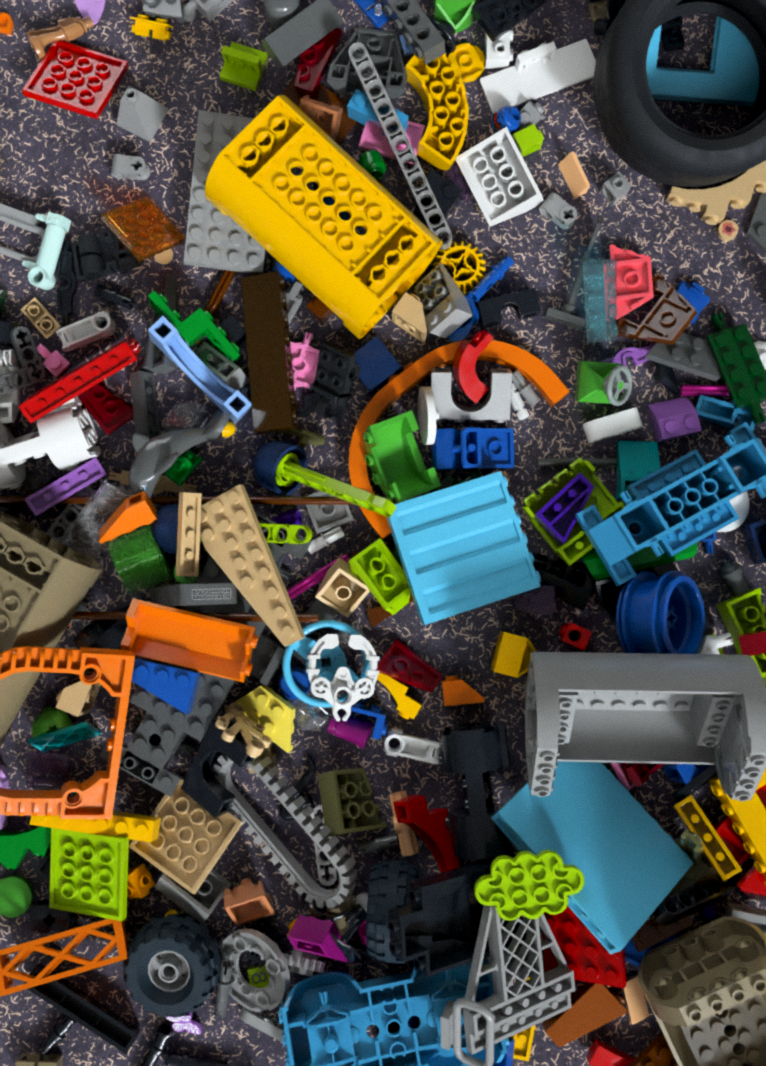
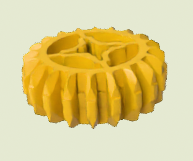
M454 241L452 248L450 246L446 251L443 249L439 250L440 255H436L435 260L437 262L433 264V268L439 263L447 266L453 273L452 279L459 289H462V293L466 294L467 288L471 291L479 283V280L481 281L484 278L483 273L486 272V268L483 266L486 262L481 260L483 257L482 253L476 254L478 251L477 247L471 249V243L466 247L464 242L461 241L460 246H457V243ZM454 255H461L458 259L450 258ZM467 258L472 260L475 270L471 269L472 267L467 264ZM462 261H463V264H462L463 268H461V269L458 271V273L456 274V272H457V269H456V268H458L459 265H461V263H462ZM463 276L467 278L469 276L471 277L465 281H458V279Z

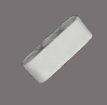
M637 407L582 424L588 443L643 427Z

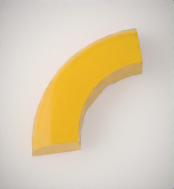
M446 53L426 65L421 58L418 59L414 54L405 66L407 82L420 95L426 108L428 126L419 142L417 155L440 170H449L463 146L467 133L469 106L465 85L462 78L458 75L454 63L452 64L446 57Z

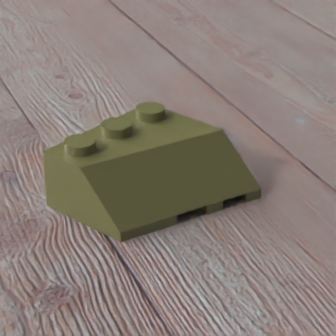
M364 768L332 770L318 774L324 825H327L331 830L327 837L387 828L386 822H381L377 813L380 811L378 803L374 804L371 798L373 790Z

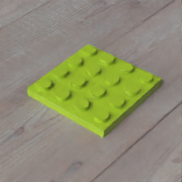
M51 828L49 908L117 921L125 920L127 918L129 836L90 834Z

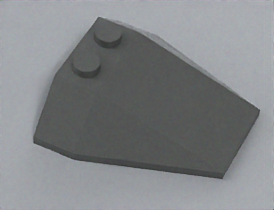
M358 27L331 63L327 83L347 101H350L356 89L365 93L348 53L350 46L353 43L359 42L366 47L390 101L405 92L407 73L396 32ZM363 53L355 54L354 58H361ZM365 71L362 76L369 77L372 72ZM374 89L371 95H378L380 90Z

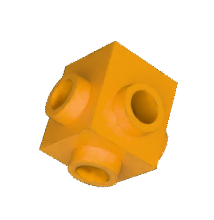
M142 863L128 870L127 896L130 900L137 897L139 899L144 898L150 893L149 889L155 885V882L152 879L151 873Z

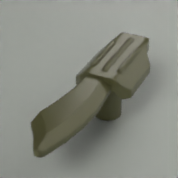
M296 429L276 431L278 433L298 436L301 448H306L307 444L314 446L324 445L326 440L325 436L303 429L301 431Z

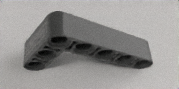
M233 583L178 584L150 588V602L168 607L237 604V588Z

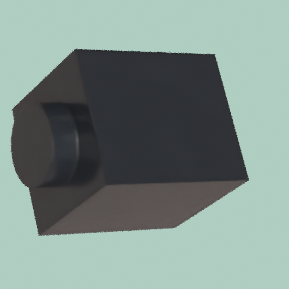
M232 315L220 320L218 326L227 334L225 338L230 343L234 342L238 347L246 340L245 329Z

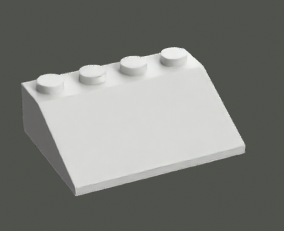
M507 127L457 156L456 162L490 227L523 214L544 202L543 196Z

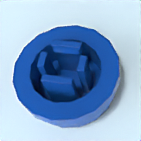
M291 667V674L296 685L305 694H308L310 683L306 671L303 668ZM282 673L278 683L279 690L286 698L298 700L287 686Z

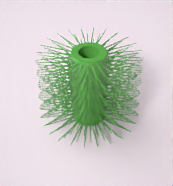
M152 532L147 535L145 533L139 538L137 536L127 544L125 542L126 539H123V541H120L121 543L123 542L121 546L118 547L116 544L118 542H115L110 547V552L113 553L112 557L115 558V565L113 566L116 567L119 576H121V581L123 578V583L127 582L124 584V587L126 584V588L130 586L128 590L137 588L139 586L137 583L141 580L142 582L144 581L142 584L144 585L147 583V581L145 582L147 578L150 577L151 579L155 575H162L158 578L160 579L170 572L167 571L169 570V564L166 563L167 558L164 551L155 540H152L154 539L153 534H151Z

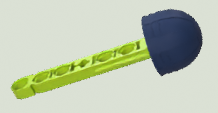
M271 441L260 447L254 456L253 470L255 478L264 488L280 495L293 493L302 483L365 509L376 511L378 514L386 517H391L397 508L388 499L378 495L375 496L370 492L307 469V455L300 446L284 441Z
M179 503L162 507L156 513L157 519L152 522L151 526L156 543H158L163 551L170 554H177ZM259 523L261 529L265 527L268 530L267 543L289 542V544L308 543L312 538V530L307 525ZM281 528H284L287 532L285 539H281L279 536ZM299 529H303L306 533L304 540L298 538L297 533ZM200 537V547H199V550L201 549V547H202V545H203V542H202V540H201V537Z

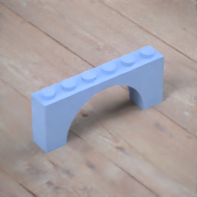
M164 316L148 329L150 340L224 413H230V419L235 424L250 410L252 404L238 390L232 389L218 378L194 354L181 338L178 330Z

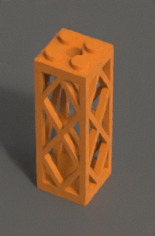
M105 919L1 949L0 997L128 959L127 948L129 942L125 921ZM113 925L115 935L96 929ZM89 934L111 940L93 960L70 954ZM75 936L62 951L42 946ZM117 945L119 956L103 960ZM33 951L55 957L37 976L15 970ZM19 952V953L10 961V958H9L8 955ZM63 960L85 965L49 976ZM13 978L28 983L13 987Z

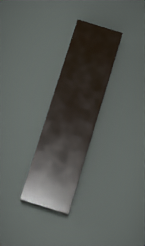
M279 271L241 278L254 432L265 434L266 432L298 429L285 278Z

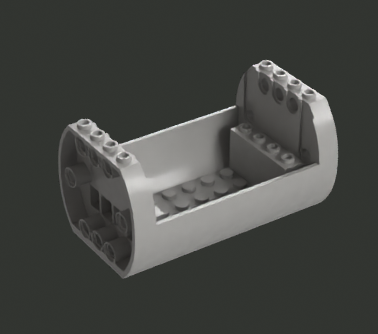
M530 652L524 708L526 766L530 795L546 797L551 794L557 762L702 764L716 766L721 787L724 793L728 794L731 799L738 801L752 800L766 768V690L759 668L751 656L726 654Z

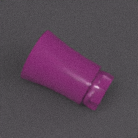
M344 715L340 716V721H336L334 716L331 717L327 730L328 733L365 749L373 722L361 721L350 717L347 721H343Z

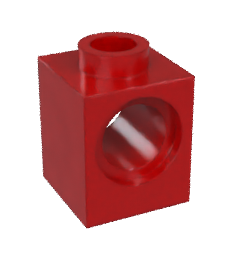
M567 622L566 625L563 624L558 633L561 636L560 641L583 651L592 634L591 631L571 622ZM572 630L578 632V638L575 641L569 638V633Z

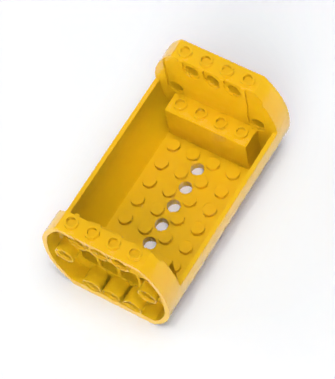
M278 95L218 154L206 180V199L223 215L231 217L344 321L343 325L358 339L364 337L419 279L443 243L441 239L285 95ZM299 167L303 173L296 176L291 173V169ZM315 182L319 188L312 191L308 189L307 184ZM331 197L335 203L330 206L326 205L323 202V198ZM343 211L348 212L351 218L349 220H342L339 217V213ZM357 226L364 227L366 234L358 235L355 232V228Z

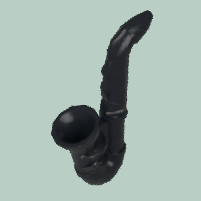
M309 754L307 755V765L309 768L294 787L297 790L293 795L295 799L305 792V787L308 786L317 769L314 760ZM306 792L303 796L306 802L301 806L305 809L310 805L314 809V801L309 793ZM282 804L280 807L281 818L285 821L294 820L293 816Z

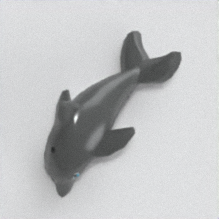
M217 410L203 428L172 430L153 438L140 433H134L132 444L137 454L129 472V485L133 494L135 495L145 490L151 499L154 487L162 473L167 471L177 458L191 447L216 439L225 428L231 414Z

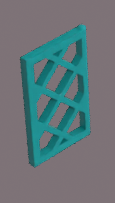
M86 721L28 739V743L40 751L46 752L101 735V731Z

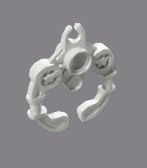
M326 634L316 642L310 654L306 655V659H308L306 673L310 683V691L315 697L324 698L332 705V713L336 721L341 720L338 710L344 709L346 714L342 720L347 721L351 714V706L361 698L366 699L373 695L374 686L379 675L377 664L380 657L376 655L370 642L362 635H350L348 646L354 650H363L366 655L365 660H369V670H365L367 675L365 678L354 682L349 669L339 667L333 680L329 682L327 678L319 677L320 669H316V659H320V653L323 649L337 647L339 640L337 634ZM340 690H344L347 693V699L344 702H340L337 699V693Z

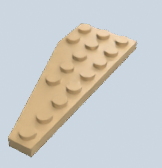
M239 484L201 505L200 537L206 551L283 646H289L306 638L244 485Z

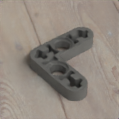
M17 326L10 331V338L22 368L0 375V383H8V385L0 387V395L42 381L45 377L42 361L31 333L26 327ZM18 330L24 332L25 336L22 337V340L16 337L19 334ZM23 342L29 343V345H25L22 347L19 346V344H23ZM25 349H30L33 353L30 360H26L23 357ZM36 361V364L32 365L35 370H39L37 378L36 376L31 375V373L34 371L32 366H27V363H33ZM15 374H19L22 378L19 385H15L12 382V377Z

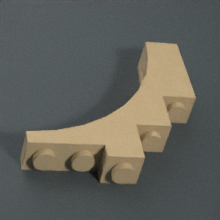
M766 160L747 170L735 180L718 187L683 189L672 186L665 201L670 202L671 205L676 207H688L692 212L701 211V220H705L709 225H719L725 218L729 204L734 209H744L750 203L754 189L759 193H766Z

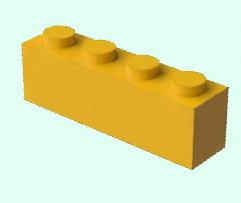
M692 795L674 805V810L690 833L695 832L703 840V853L722 882L742 871Z

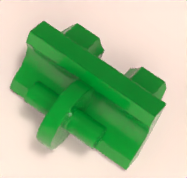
M188 449L165 472V476L177 485L182 486L200 465L203 458Z

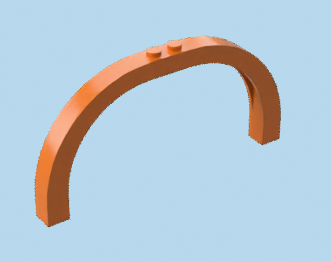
M492 340L477 358V360L495 362L515 371L518 370L522 376L531 382L551 407L570 392L545 363L517 346ZM462 341L441 346L427 353L415 363H408L403 368L404 371L401 374L391 376L388 379L389 383L370 400L359 417L351 439L349 474L352 486L374 494L368 478L367 464L364 459L366 450L363 434L366 432V429L376 424L382 414L397 399L430 375L431 368H442L452 364L455 353ZM360 507L363 515L382 540L391 534L386 516Z

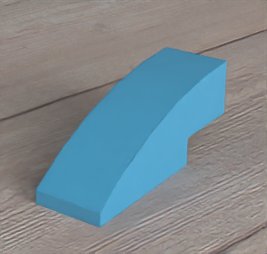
M703 395L699 396L696 406L698 417L730 429H734L747 422L753 432L755 425L749 410L735 409L732 403Z

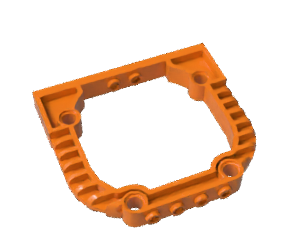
M22 646L0 653V680L13 673L27 671L78 674L84 684L93 685L98 682L112 697H117L114 718H110L109 730L112 733L111 738L107 739L106 749L109 751L106 771H97L82 783L74 780L67 781L60 790H11L0 788V815H59V819H112L135 660L132 650ZM87 668L95 669L91 675L84 674ZM71 792H77L74 797L67 796Z

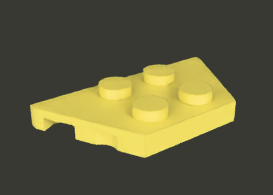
M266 685L259 686L234 702L245 708L244 713L247 717L265 727L264 735L270 737L275 744L287 753L292 751L291 734L294 733L293 719L295 718V707Z

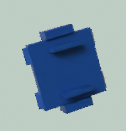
M682 281L677 286V292L696 309L697 314L690 322L695 324L704 306L708 305L710 297L703 293L705 288L693 282L690 285Z

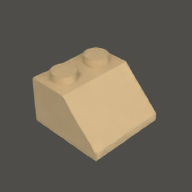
M405 292L392 310V322L424 344L427 328L423 305L420 302L421 299L413 293L410 295Z
M338 558L327 571L315 598L348 618L370 590L359 575L351 572L349 564Z
M79 681L63 688L56 697V702L58 703L55 708L77 717L90 713L101 684L97 682L93 685H87Z

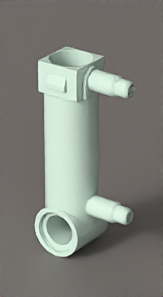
M48 212V215L37 213L36 219L47 224L37 261L23 260L22 265L31 269L28 273V280L32 285L43 290H51L56 283L54 272L65 234L70 228L71 220Z

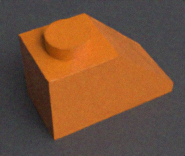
M457 675L445 676L446 680H441L444 706L485 702V698L464 680L458 679Z

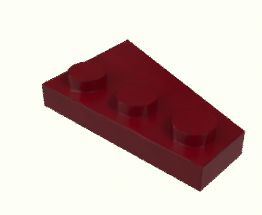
M99 384L78 395L79 400L107 436L134 418L132 407L109 393Z
M397 639L377 664V671L379 673L430 693L434 691L443 678L440 672Z

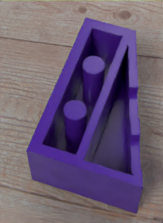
M579 473L535 514L534 518L561 546L565 543L577 520L575 515L582 511L594 486Z

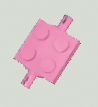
M305 332L302 343L290 341L295 390L296 387L310 389V384L316 381L315 376L320 350L310 346L313 334Z

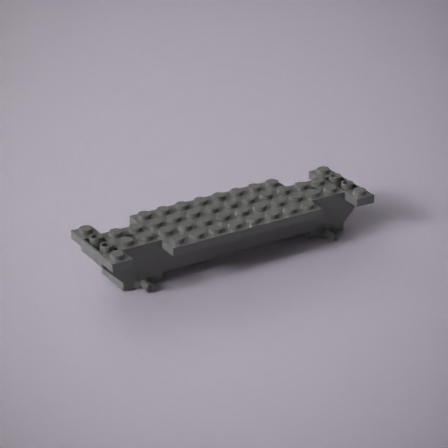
M255 512L259 523H275ZM263 527V534L265 538H267L268 530L267 528ZM284 528L279 530L281 539H285L287 536ZM310 541L304 544H289V542L268 543L280 576L288 580L292 573L282 568V562L286 554L289 553L302 560L311 544ZM209 557L195 584L232 583L212 557ZM238 589L237 604L182 606L181 610L193 613H257ZM232 621L255 627V635L258 636V639L266 626L265 622ZM201 673L193 709L187 715L138 685L129 702L147 711L143 719L137 715L133 718L132 723L139 727L129 745L122 744L119 768L171 797L182 777L167 769V767L180 750L192 755L195 747L185 743L186 735L188 734L199 741L204 739L209 725L214 721L235 680ZM154 734H158L161 737L160 744H156L153 741ZM105 744L99 757L108 762L109 751H107Z

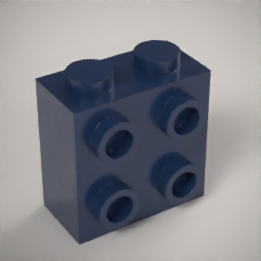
M378 336L373 339L372 337L368 338L362 344L363 347L358 351L356 349L351 351V353L356 355L355 363L361 367L358 379L370 395L384 385L391 376L401 371V365Z

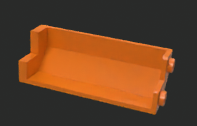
M132 599L126 614L128 627L121 642L122 650H132L135 657L243 683L246 675L250 676L253 666L250 663L253 648H256L258 636L255 635V627Z

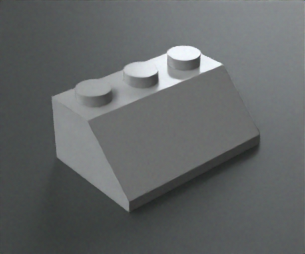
M212 869L196 894L189 892L165 873H163L154 887L202 924L224 896V889L229 888L232 883Z

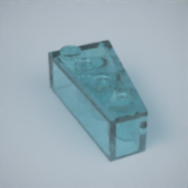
M602 259L583 262L587 343L614 341L616 336H618V326L616 324L617 260Z

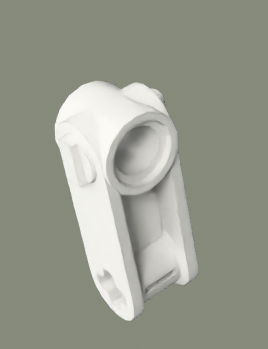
M103 310L60 328L56 331V334L62 341L63 351L69 352L114 335L116 323L110 317L109 312ZM107 321L106 327L101 328L102 322Z
M391 729V731L387 732L384 739L383 751L386 752V755L393 757L402 756L439 764L438 756L441 753L442 744L441 742L403 734L401 730ZM392 738H397L400 744L398 747L392 748L389 746V741Z

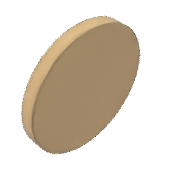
M166 245L159 246L154 252V258L159 264H168L173 259V251Z

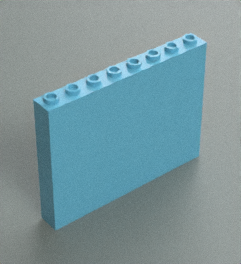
M557 762L555 780H553V791H551L550 795L546 797L530 795L527 782L491 817L520 852L530 851L537 855L542 850L551 849L560 855L563 864H573L582 871L585 878L584 886L578 893L568 895V907L610 954L620 952L693 865L688 854L680 849L673 838L659 826V823L646 812L643 805L635 800L629 790L601 762Z

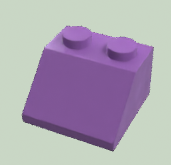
M687 396L648 405L657 443L695 435L702 431L697 411Z

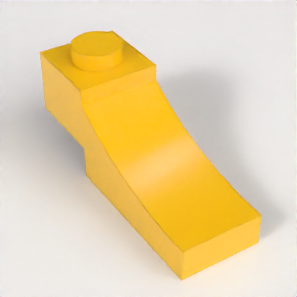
M379 673L377 680L395 698L398 704L396 707L399 710L398 714L407 720L409 717L414 719L422 704L405 694L408 690L407 685L395 678Z

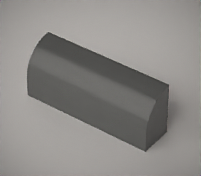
M316 0L264 38L262 46L278 66L284 67L344 23L330 0Z

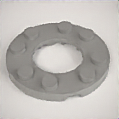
M239 929L226 937L221 943L219 950L220 954H222V960L227 959L226 967H228L229 960L234 963L232 969L233 983L229 991L231 997L243 1007L255 1012L272 1010L285 999L290 986L288 965L278 944L265 934L253 929ZM253 951L261 956V960H265L266 970L270 973L269 983L266 987L257 988L250 985L244 979L239 968V957L242 952Z

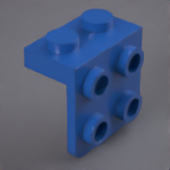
M359 701L351 706V711L377 718L372 738L380 740L381 735H386L389 721H385L387 712L383 711L384 707L378 705L367 707Z

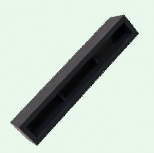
M39 963L30 974L37 976L45 966ZM52 971L49 976L55 975L56 973ZM63 978L28 989L124 1054L128 1053L141 1029Z

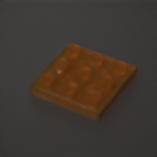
M148 196L107 211L101 217V220L139 262L183 244L185 237Z

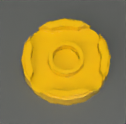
M470 43L458 44L456 50L448 56L449 61L456 66V71L463 82L467 83L476 80L484 71V53L476 45L474 47Z

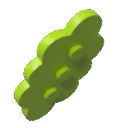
M551 849L542 850L537 855L530 851H521L514 858L508 855L496 857L491 863L490 874L481 876L476 881L474 893L476 899L485 906L495 905L497 914L502 919L513 921L521 915L528 919H537L544 912L551 915L562 913L568 905V895H574L581 891L585 878L577 866L563 864L560 855Z

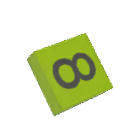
M263 964L261 969L258 965L248 967L247 972L250 985L257 988L266 987L269 983L270 973L266 970L265 964Z

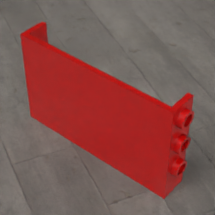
M128 336L28 396L18 407L30 424L138 360L141 349L139 343L135 338L131 339Z

